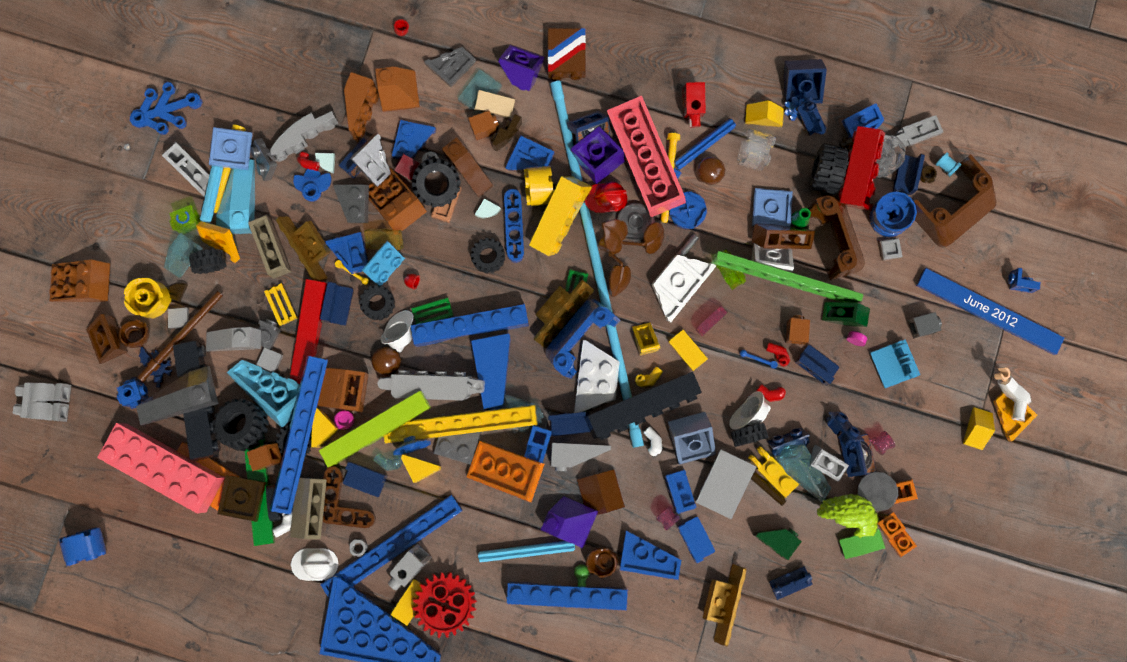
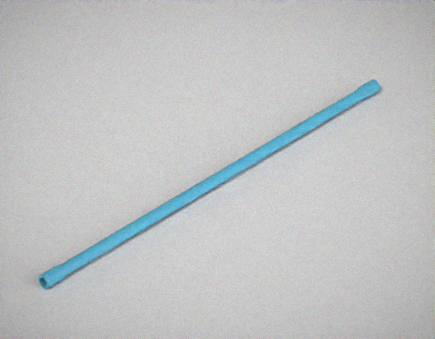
M554 81L550 83L557 108L571 174L573 177L583 181L579 163L570 150L575 145L572 132L567 127L569 119L564 102L561 81ZM584 202L580 208V214L600 302L613 313L590 211ZM607 325L606 328L613 358L620 362L618 381L624 401L631 398L632 394L616 326L614 328L611 325ZM634 422L629 424L632 447L644 446L639 425L635 426Z

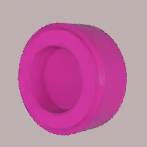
M851 331L847 336V341L857 346H865L867 337L862 333Z
M346 410L339 411L334 418L336 427L342 430L350 429L355 422L353 414Z

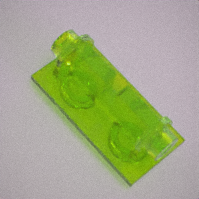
M727 249L721 251L727 254H731V252H728ZM716 265L732 290L747 282L744 273Z

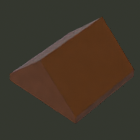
M100 314L86 329L99 364L128 353L127 347L120 341L118 334L120 330L114 317Z
M614 469L577 480L584 505L598 511L597 515L625 507Z

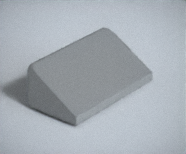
M816 444L814 445L810 465L839 481L849 465Z

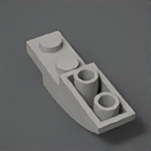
M331 111L318 118H315L310 113L295 122L274 143L270 149V158L275 162L285 160L288 155L302 152L308 146L305 139L315 138L318 136V133L324 130L329 131L339 124L333 112Z

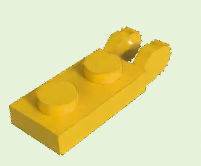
M759 446L756 450L766 461L761 465L755 456L750 455L748 459L757 466V471L786 498L799 483Z

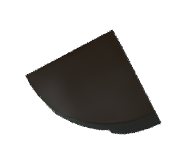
M177 283L167 287L170 298L181 302L188 285Z

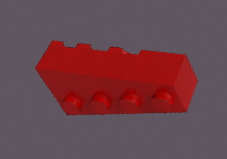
M858 126L857 131H854L852 137L854 144L848 154L849 165L844 177L845 183L839 192L840 203L849 207L872 211L873 204H869L870 197L875 195L876 189L873 179L878 176L879 164L876 161L881 158L885 132L881 129Z

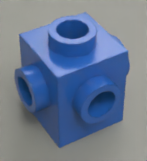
M134 379L123 382L122 386L117 387V399L122 406L134 409L149 398L145 384Z

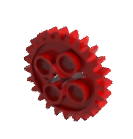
M441 571L440 576L437 578L433 573V580L430 581L426 577V585L419 583L422 590L414 591L418 598H412V601L417 603V605L412 606V610L418 612L413 616L414 618H420L417 624L418 626L424 624L422 628L424 632L430 628L429 634L431 636L435 631L438 638L441 637L442 633L448 638L451 631L456 636V629L463 632L462 625L469 626L470 624L467 619L474 618L470 612L476 611L472 604L476 603L477 600L471 598L475 592L468 591L471 588L470 584L464 586L465 578L458 581V574L452 578V573L448 572L445 577ZM444 587V593L441 596H436V588ZM458 594L462 595L461 602L454 604L453 597ZM431 596L443 603L446 601L450 606L460 609V612H456L446 606L442 609L439 603L429 600L428 597ZM430 605L436 606V611L433 614L426 613V609ZM448 613H453V620L450 622H445V615Z

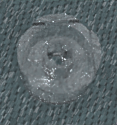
M749 128L745 133V136L748 137L745 141H742L737 156L739 162L737 165L762 171L764 166L769 165L771 160L769 152L770 148H773L776 137Z
M885 135L881 158L876 161L879 164L877 178L891 175L903 164L906 149L898 137Z

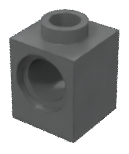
M936 312L908 320L913 339L941 331L942 322Z

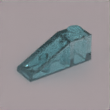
M804 444L785 446L777 458L785 472L819 501L825 500L831 490V486L823 473L810 465L811 454Z

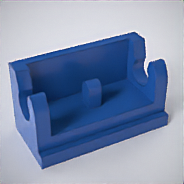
M682 470L665 475L675 513L679 514L695 509L696 504L686 471Z

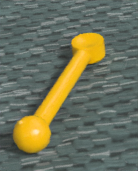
M340 260L335 262L337 268H342L350 273ZM357 273L351 274L361 280L362 284L366 285L369 283L368 278H363Z

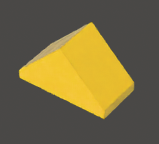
M769 100L746 105L745 124L782 127L784 108Z
M651 322L632 327L639 356L656 352L660 349V344Z
M973 407L963 441L964 445L980 450L984 449L995 432L993 413Z
M316 408L312 424L311 447L320 448L339 430L333 421L318 408Z
M402 455L401 457L413 483H417L440 471L442 467L407 455Z

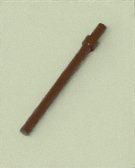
M219 291L206 302L155 359L152 358L147 363L148 366L138 376L141 381L144 382L153 371L156 372L161 367V363L173 351V345H178L223 297Z

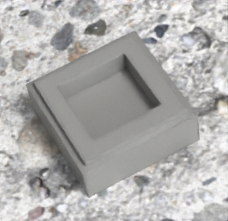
M899 238L879 242L882 261L903 257Z
M188 308L168 309V328H183L189 322Z
M264 347L257 366L276 373L283 355Z

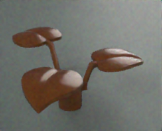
M609 220L601 223L604 236L600 239L599 248L602 251L608 252V256L612 257L619 264L615 265L610 273L611 297H615L625 290L631 279L630 268L626 265L623 266V262L615 254L621 251L622 245L645 246V251L648 254L657 252L664 240V228L660 223L653 222L647 226L644 232V242L622 241L628 233V227L624 221Z

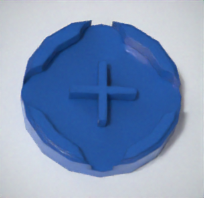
M683 192L686 203L670 209L669 215L672 222L678 227L693 229L704 221L707 208L704 199L699 194Z

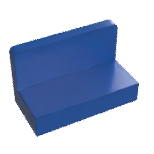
M698 517L677 526L695 563L703 561V558L715 552Z

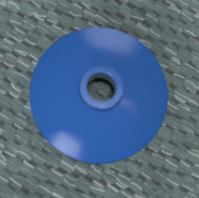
M415 436L403 439L404 443L393 451V455H403L429 446L431 441L416 439Z

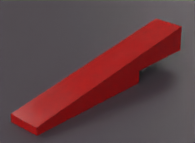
M306 279L290 373V379H293L299 385L307 356H316L322 327L320 317L327 289V283Z

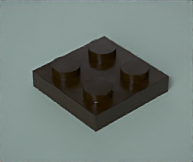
M226 475L217 514L257 522L266 482Z

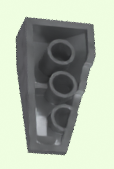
M210 366L189 371L137 405L140 425L218 404Z

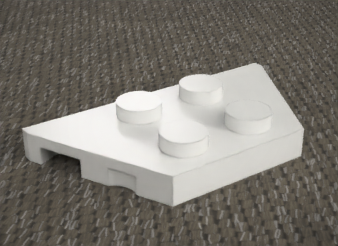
M675 255L652 283V287L668 322H672L714 270L715 264Z
M583 340L574 413L584 412L591 408L594 409L601 404L614 401L616 398L620 362L586 340Z

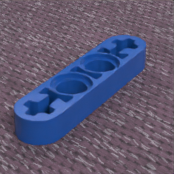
M510 189L504 195L507 256L511 262L518 263L524 258L522 200L519 191ZM511 194H515V197H518V199H515V207L511 206V200L508 199L511 197ZM511 212L519 214L517 221L509 220L508 216ZM517 230L520 233V237L517 240H512L509 237L511 231ZM510 243H521V245H517V251L521 252V254L517 256L518 258H514L513 255H510V253L514 252L513 245L509 246Z

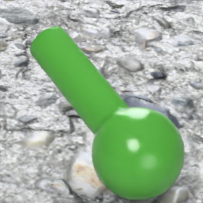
M580 564L575 568L574 574L578 579V586L586 587V579L589 577L590 572L586 565Z

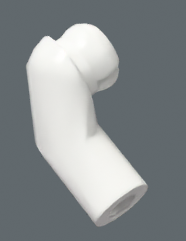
M649 427L644 432L651 440V447L648 449L650 455L656 456L662 451V438Z
M293 511L291 515L283 513L282 524L272 529L276 537L291 530Z

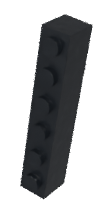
M192 341L173 345L178 379L189 371L207 367V364L204 362L206 351L201 343ZM214 405L183 414L190 460L199 461L219 456L221 445L220 441L215 437L216 434L213 433L215 426L212 425L213 421H215L213 419Z
M692 371L585 417L593 439L599 437L601 441L611 437L610 432L617 430L620 433L629 429L628 425L633 422L635 426L645 422V417L649 415L655 418L664 414L663 409L669 407L671 411L680 407V402L684 400L687 403L698 399L697 395L701 394L702 391Z

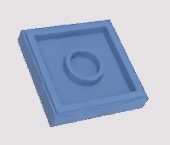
M213 127L209 165L248 170L252 132Z
M755 188L752 226L755 227V224H775L790 227L793 191Z

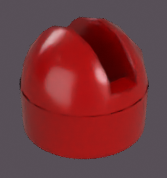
M399 19L394 23V31L398 36H405L408 33L409 24L407 21Z
M413 273L407 274L404 278L405 285L413 290L418 287L420 276Z

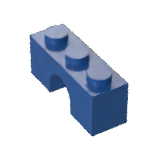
M533 426L524 457L543 463L552 431Z

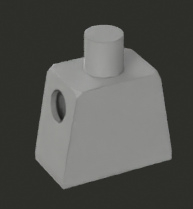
M417 544L406 553L390 572L392 578L388 585L393 590H397L401 585L405 587L432 557Z

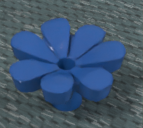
M793 96L791 98L792 102L785 101L784 106L788 108L784 110V115H790L791 121H795L796 117L801 120L802 118L798 110L796 111V108L805 99L801 98L798 101L797 96Z

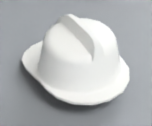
M406 310L398 312L389 320L381 336L383 344H388L393 349H396V351L402 352L404 347L412 340L410 329L413 322L412 312Z
M760 391L752 393L735 411L730 419L729 425L731 429L739 430L747 424L757 425L764 421L771 408L764 401L763 393Z
M307 548L298 551L294 555L291 568L294 575L301 580H326L336 573L338 559L329 549Z

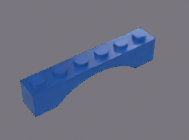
M523 304L411 325L414 345L421 347L473 334L527 327L529 323L526 307Z
M509 581L507 604L627 610L628 590L622 587L560 586Z

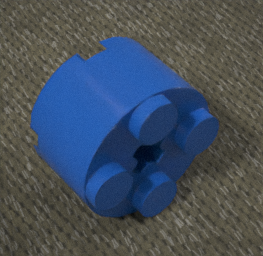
M101 527L59 538L66 566L77 564L82 560H93L98 558V556L106 554Z

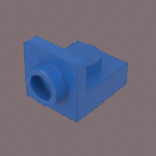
M1016 268L1008 276L1009 290L1028 293L1040 290L1041 282L1034 281L1033 278L1029 277L1022 278V268Z

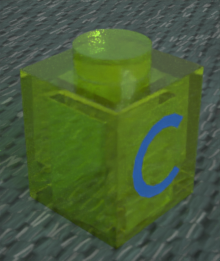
M192 205L169 213L171 228L180 234L197 229L196 225L201 222L197 209Z

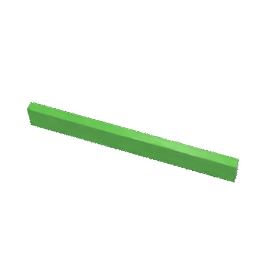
M718 251L712 257V264L840 302L859 303L863 299V294L724 252Z

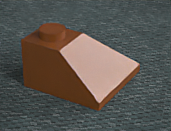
M394 66L375 69L383 112L420 107L415 71Z

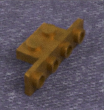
M278 217L276 222L280 230L287 237L290 246L294 248L300 262L307 269L309 276L315 281H325L328 277L319 265V262L331 251L312 221H306L297 229L290 217Z
M583 280L571 294L559 286L535 314L545 325L533 339L546 348L594 292V289Z
M735 564L731 567L728 583L712 579L702 617L705 620L718 623L714 642L726 647L731 638L732 627L736 618V611L747 570L745 567Z

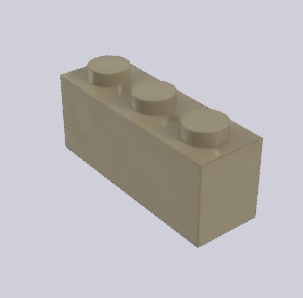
M265 215L248 222L267 274L275 279L290 273L291 269L272 220Z
M299 478L293 504L290 537L321 539L326 480Z

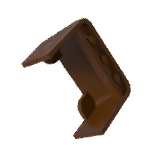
M971 154L960 162V168L972 181V185L978 194L954 214L950 215L944 208H936L929 213L917 199L914 201L917 210L915 221L939 247L944 248L951 245L993 210L997 204L992 177Z

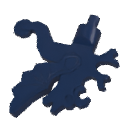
M141 347V353L139 354L140 363L147 367V363L152 357L155 359L160 352L158 350H155V353L151 352V357L145 348ZM170 360L166 364L162 362L161 367L156 372L153 371L150 376L154 375L156 388H161L160 383H163V373L171 376L170 373L173 370H166V367L172 366ZM132 377V378L130 379V380L134 379L135 381H138V382H143V381H141L140 379H137V377Z

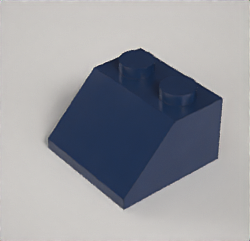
M822 59L785 61L783 74L785 101L792 102L791 98L793 96H797L798 101L801 98L806 100L809 96H812L815 104L823 103L827 68Z

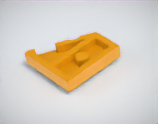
M202 221L196 225L201 240L204 243L212 246L214 249L223 250L230 255V261L234 263L240 259L230 229Z
M1003 392L993 401L1009 442L1013 441L1037 416L1027 405L1025 421L1011 419L1015 402L1009 399Z

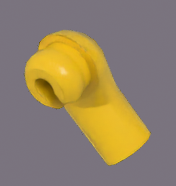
M654 367L650 375L639 374L635 378L636 384L640 387L653 386L663 371L658 367Z

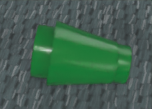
M803 208L793 212L791 216L793 225L798 228L806 227L810 222V210Z

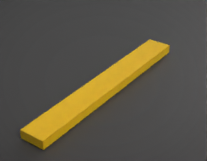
M536 406L408 421L384 436L385 443L402 442L404 441L403 439L410 436H415L416 439H426L538 425Z

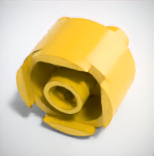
M551 166L524 169L527 205L549 204L553 195Z
M150 278L134 279L124 290V304L131 313L145 318L154 319L161 316L168 309L172 300L166 286Z

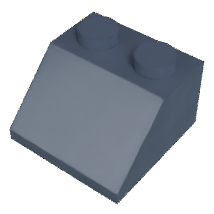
M706 412L668 422L678 464L716 455L713 430Z

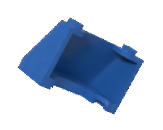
M587 300L548 345L545 351L547 359L564 377L572 379L577 371L574 368L576 357L570 353L571 349L593 323L599 328L607 325L615 328L620 319L597 300Z

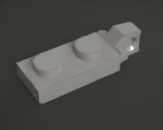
M935 115L903 127L896 132L897 136L892 137L889 143L891 148L900 144L903 147H909L942 134L943 129Z

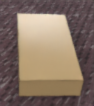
M478 90L474 109L483 112L490 110L491 114L511 118L515 99Z

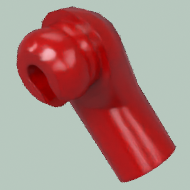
M300 152L297 162L303 168L318 171L320 162L309 160L308 153Z
M769 342L766 351L775 354L780 366H787L790 362V357L786 348Z
M763 384L756 390L762 392L764 398L769 402L781 401L786 394V390L783 387L769 390Z

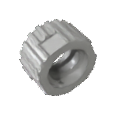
M355 539L351 542L349 551L354 556H362L366 553L368 544L363 539ZM357 543L363 546L361 552H356L354 549Z

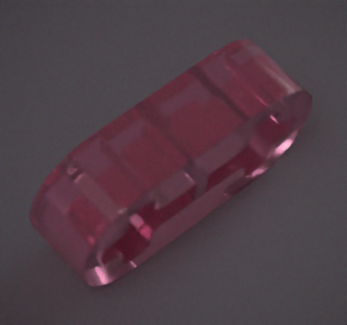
M721 305L696 331L703 336L728 312Z

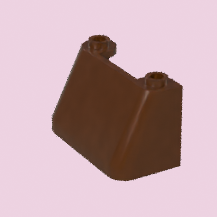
M831 196L817 198L807 208L811 212L810 218L818 219L821 225L830 222L840 251L838 257L833 260V268L827 271L830 281L861 271L865 266V259L846 205Z

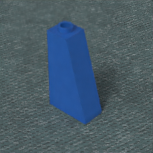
M510 334L471 341L478 379L485 381V390L481 393L484 410H500V407H504L511 343Z

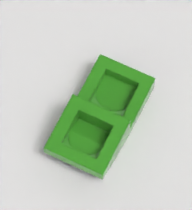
M880 528L877 529L874 536L859 538L854 535L839 540L845 559L886 548Z

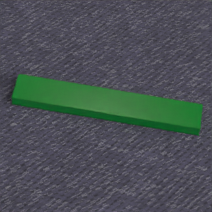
M265 439L260 440V444L258 446H253L252 450L264 446ZM246 449L244 453L247 479L266 482V485L269 484L268 469L252 471L247 452L251 450ZM266 486L258 521H251L254 546L275 543L272 530L274 528L273 521H270L268 517Z

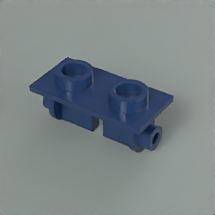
M809 96L797 107V110L808 134L811 136L816 132L822 135L826 132V125L822 121L812 96Z
M829 412L830 416L826 419L827 425L835 435L842 432L838 438L846 448L853 449L856 446V441H864L860 431L852 426L844 413Z
M795 428L790 433L774 436L767 443L772 448V455L780 457L790 453V445H792L794 451L806 447L810 443L808 438L810 435L803 428Z
M803 566L773 579L769 583L776 599L779 600L813 585L811 581L813 579L811 574L807 572L806 567Z

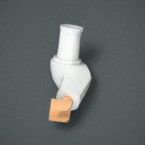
M998 368L1000 373H996L994 377L998 379L1002 392L1015 402L1011 419L1025 421L1027 404L1031 403L1030 394L1010 376L1008 368Z

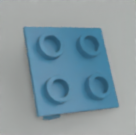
M386 241L362 271L378 286H382L405 258Z
M906 339L870 353L884 388L920 375Z

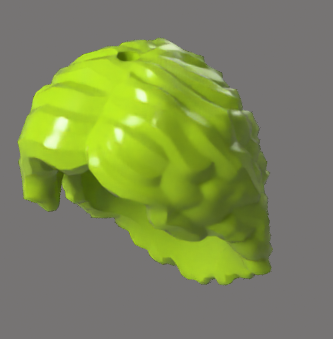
M859 495L835 496L834 498L823 500L820 508L817 509V515L822 518L835 519L836 523L847 528H858L854 535L859 538L874 536L877 531L878 518L875 508L870 501Z

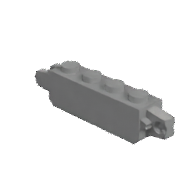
M398 370L397 374H392L389 378H380L377 383L378 388L391 390L394 398H408L422 391L426 399L464 400L468 399L472 394L483 393L485 390L484 380L474 379L472 376L466 375V372H454V375H447V371H435V374H428V371H417V374H410V370Z

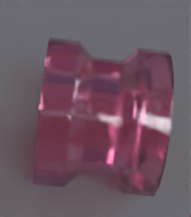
M886 431L881 432L880 436L873 437L870 440L880 455H884L888 449L895 448L893 439Z
M668 506L655 519L663 524L665 530H668L680 517L672 512V508Z

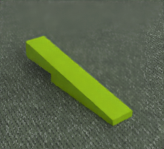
M419 391L320 449L319 452L327 467L335 466L431 407L423 392Z

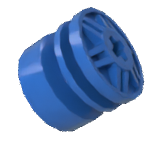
M890 192L881 197L872 207L869 215L870 225L881 236H897L908 229L915 221L917 214L916 205L912 198L905 193ZM889 213L892 214V220L889 219Z

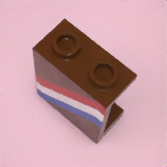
M585 28L548 29V78L553 80H562L563 78L581 80L585 78Z

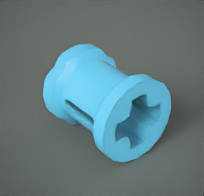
M946 152L935 165L944 169L950 177L960 167L961 163H956L948 156L949 153Z

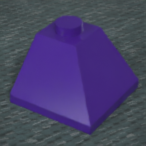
M510 45L499 58V63L512 85L517 86L520 90L530 91L535 84L544 57Z
M563 496L548 512L541 530L583 548L598 511Z

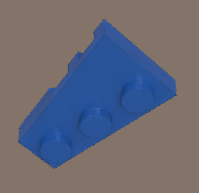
M628 531L625 532L620 570L679 580L680 559Z

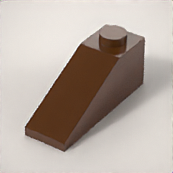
M457 137L442 148L444 156L455 167L478 198L493 187L490 180Z
M755 224L752 242L768 249H812L815 231L775 224Z

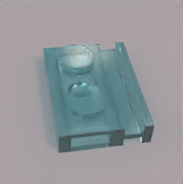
M479 70L458 100L472 111L481 114L483 111L474 109L478 90L497 94L502 88V84Z

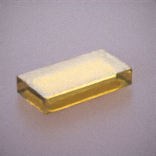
M364 230L367 249H380L386 241L396 250L404 248L401 230Z

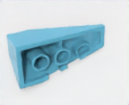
M254 159L249 161L248 170L232 168L216 215V226L230 229L232 234L252 233L248 222L255 220Z
M241 360L227 372L281 428L292 420L300 387L296 381L290 378H283L275 372L265 371L261 367Z

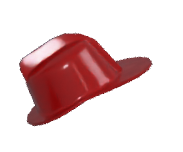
M616 182L592 185L584 202L593 212L620 211L627 204V191Z

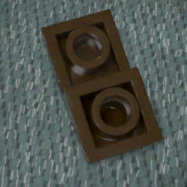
M514 114L513 119H509L507 122V130L500 128L498 133H494L491 140L493 150H500L515 136L522 124L521 116Z

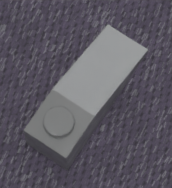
M175 141L162 153V156L205 197L210 175Z
M251 327L229 328L207 332L206 334L207 352L261 349V330Z
M552 443L551 467H555V471H567V468L610 451L611 446Z

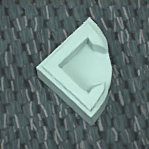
M315 153L317 162H320V167L329 173H334L335 154Z
M484 199L475 216L479 218L492 217L498 214L501 208Z

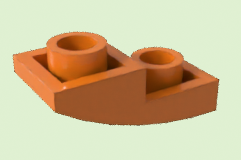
M894 512L877 523L900 558L917 547L905 531V526Z

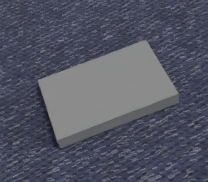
M720 449L695 502L732 519L757 466Z

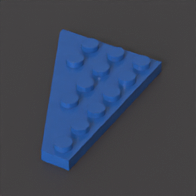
M334 576L319 654L359 662H440L441 654L340 576Z

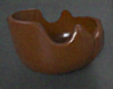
M706 157L697 163L694 173L699 182L714 185L721 182L725 176L726 169L720 159Z
M138 319L126 322L121 326L118 333L121 343L129 348L142 347L150 337L148 326L145 322L143 323Z
M380 347L372 354L371 364L377 373L385 376L392 375L399 369L401 357L391 347Z
M595 548L587 556V569L590 573L600 578L608 577L617 569L618 559L609 548Z

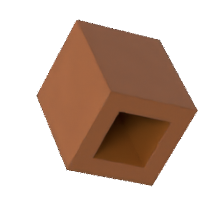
M490 110L468 118L476 141L491 136L495 132L497 133L496 127L499 124L496 116L491 115Z
M794 315L793 318L787 320L785 343L800 345L809 343L810 320L800 315Z
M277 443L264 445L247 452L252 471L266 469L282 461Z

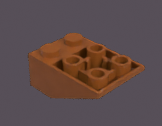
M351 72L344 88L349 132L354 140L359 143L360 138H363L365 135V125L372 117V107L374 104H377L379 93L372 79Z
M390 168L391 174L378 187L373 183L369 184V201L398 235L427 211L413 192Z
M83 260L52 264L49 302L108 301L110 263Z
M326 368L317 406L363 413L369 374L352 370Z

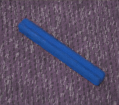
M728 119L674 161L675 167L679 170L733 130L736 126L735 122L732 119Z

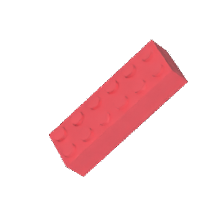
M639 96L607 110L612 127L624 151L625 158L650 217L685 204L684 193L643 97Z
M126 423L115 424L97 457L195 513L207 512L225 479L220 474L194 460H190L187 456Z

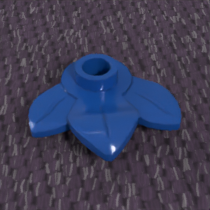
M307 169L304 177L294 175V186L302 192L303 197L307 201L314 202L320 198L321 192L326 191L330 187L331 174L321 175L319 170ZM315 190L314 195H309V192Z

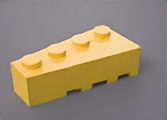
M561 176L529 246L547 256L557 254L562 246V240L568 234L570 226L592 186L573 176Z

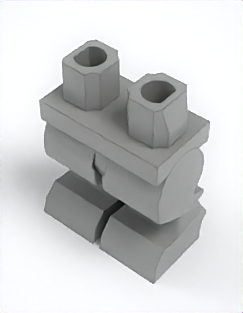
M24 383V385L16 386L15 394L16 396L23 397L22 404H15L13 406V414L19 415L20 418L67 422L69 404L48 403V401L69 402L71 385L63 383Z

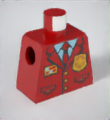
M689 82L682 88L684 118H689L690 128L701 127L700 117H703L706 113L705 82ZM691 105L696 106L697 110H694Z

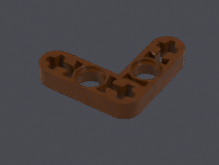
M339 467L327 468L323 478L326 480L324 502L328 504L335 503L334 507L330 506L329 512L333 514L332 517L326 520V516L323 515L322 522L358 528L372 527L376 521V516L372 511L339 507L343 472ZM335 470V473L339 474V476L334 479L333 484L338 485L337 487L327 486V483H332V477H329V473H333ZM329 489H333L336 492V497L331 501L326 498V492ZM324 506L323 512H326L328 510V506ZM345 511H349L352 514V520L348 523L342 520V514ZM356 512H359L358 517H365L368 514L371 522H367V525H365L364 521L357 520V524H355Z

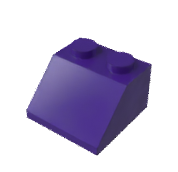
M597 127L570 149L583 171L595 184L599 183L625 162L624 151L600 127Z

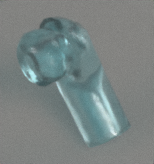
M378 453L373 459L387 471L399 469L403 464L399 455L387 459Z

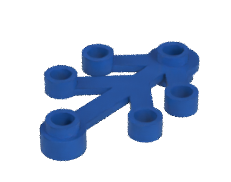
M166 82L162 86L164 92L155 109L149 111L152 102L158 98V93L154 89L149 88L144 93L146 98L141 108L131 113L130 122L137 128L148 126L159 134L166 135L169 132V127L163 122L157 123L151 119L160 117L173 123L177 128L183 129L187 125L186 120L182 116L176 117L169 113L187 106L191 109H198L202 105V99L197 93L192 92L185 99L167 104L171 95L175 93L176 88L172 83ZM171 86V90L167 91V88ZM153 92L154 95L149 97V94ZM192 97H195V100L193 102H190V99ZM179 120H183L181 125L177 124ZM162 126H165V129L163 131H160V128Z

